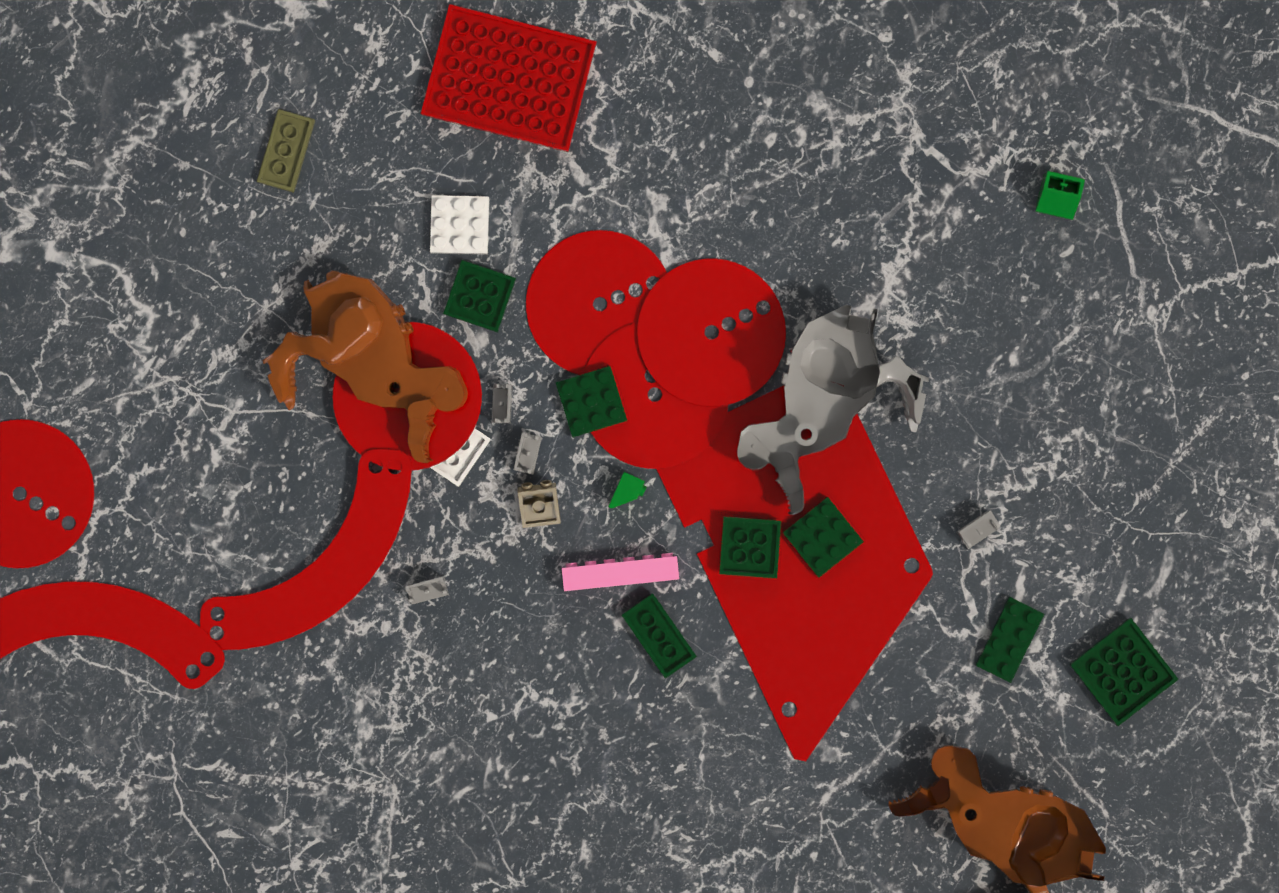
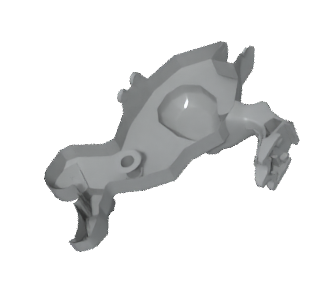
M844 305L808 322L793 347L791 354L787 353L785 365H789L787 373L783 372L781 384H785L786 415L779 421L748 425L741 431L737 448L739 461L746 468L752 470L761 469L768 463L775 467V471L779 474L775 481H778L780 487H783L782 489L785 490L784 492L788 496L787 500H790L787 503L790 504L788 507L790 509L788 514L790 515L797 514L804 508L803 485L799 479V457L823 451L845 439L853 417L875 397L876 388L884 382H894L899 387L904 402V415L906 416L911 432H917L926 394L921 393L923 381L929 382V378L916 373L898 356L892 357L885 363L878 364L873 337L878 309L874 308L871 318L868 319L850 315L852 306ZM803 429L811 431L809 439L801 438V431Z

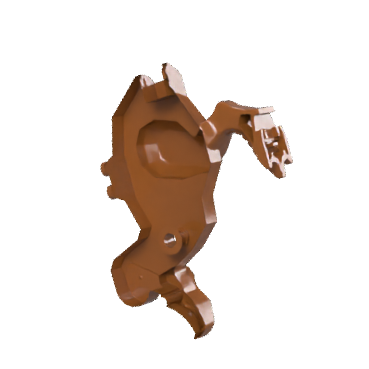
M332 270L326 274V281L314 287L309 280L304 281V293L312 308L311 335L306 336L297 332H287L278 348L262 360L263 364H269L271 374L267 376L278 402H284L288 410L294 409L295 392L297 391L294 372L295 362L299 359V356L308 355L320 360L322 367L346 380L358 400L381 407L405 408L408 411L410 426L408 445L412 457L422 463L433 461L429 457L428 447L431 434L436 427L433 422L436 410L439 409L447 412L457 410L467 400V387L459 370L451 366L420 368L412 363L409 334L414 332L409 321L406 323L404 321L405 309L401 304H394L372 279ZM394 382L399 385L398 392H395L392 388Z
M944 745L937 748L931 758V767L939 778L927 788L920 785V788H917L915 793L912 792V795H909L906 799L902 798V801L898 799V802L893 800L892 803L889 800L888 806L892 814L898 817L917 815L926 810L946 808L955 832L969 854L992 861L1013 882L1024 884L1029 893H1049L1047 885L1078 877L1104 881L1105 876L1092 873L1094 853L1105 854L1106 847L1083 809L1053 795V792L1050 790L1039 789V792H1033L1034 790L1030 787L1020 786V790L1011 789L988 793L982 786L976 756L968 748ZM967 810H975L976 815L973 819L965 817Z

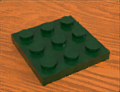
M461 260L443 314L498 333L516 278Z
M611 366L556 382L572 438L627 421Z
M828 497L783 532L818 578L864 542Z
M723 517L719 574L777 578L781 521Z

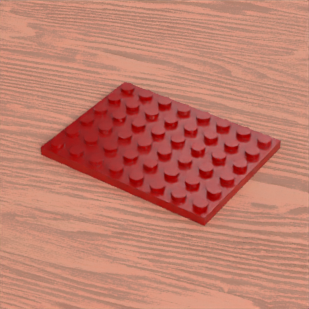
M449 4L421 115L569 152L597 41Z

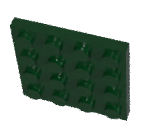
M1128 618L1069 664L1116 726L1121 725L1179 680L1132 618Z

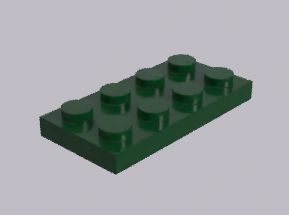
M653 593L622 614V617L665 679L697 657Z
M1008 597L975 666L1011 683L1045 614Z

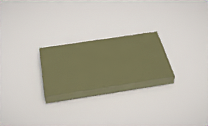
M278 109L256 181L257 183L294 193L315 119Z

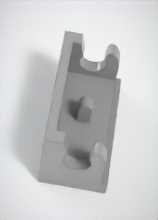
M511 384L493 385L492 423L511 424L513 388Z
M522 432L514 465L515 471L534 474L542 437Z
M988 510L956 531L966 548L970 549L1000 529V524L991 510Z
M444 576L405 586L406 592L409 595L408 600L411 604L449 595Z

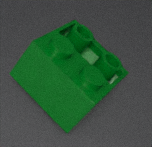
M1047 171L1042 178L1035 212L1073 220L1082 196L1085 179Z

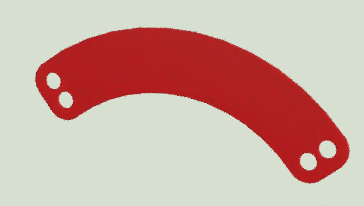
M371 449L365 452L359 460L357 484L347 517L327 549L302 572L270 589L240 596H221L208 599L201 607L200 627L210 636L211 628L220 626L224 631V635L220 640L214 641L221 649L242 650L266 646L292 638L312 629L343 608L371 580L384 562L396 539L405 515L410 493L412 462L409 456L403 451L391 449ZM378 459L382 462L383 468L381 472L372 473L369 470L371 460ZM398 460L402 464V469L398 474L389 472L388 464L390 461ZM214 607H221L224 610L225 615L222 620L215 621L212 619L211 610Z
M60 582L20 590L0 598V659L36 641L68 635H85L114 640L141 651L168 670L182 686L189 689L202 687L224 666L225 655L223 650L201 627L168 604L139 591L97 582ZM210 652L214 655L215 660L211 666H204L201 663V655L203 653ZM192 664L197 665L200 669V674L195 679H191L186 675L187 667Z

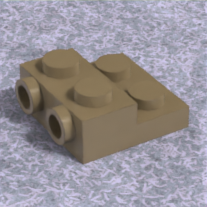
M544 480L540 482V485L526 482L521 484V487H518L523 528L561 524L556 483H552L551 480Z

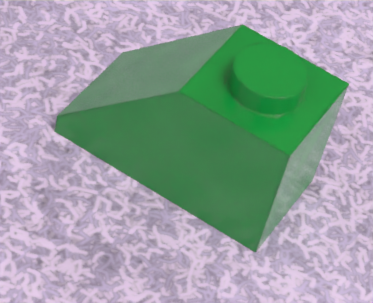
M624 472L608 507L613 509L634 501L639 496L643 497L647 488L644 485L645 481Z

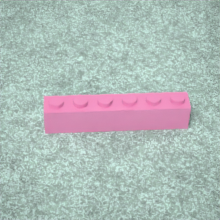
M673 553L661 554L662 558H654V555L642 556V560L626 557L623 558V562H616L615 559H606L604 564H596V561H587L585 566H577V563H568L566 568H562L564 591L678 580L677 556H673Z

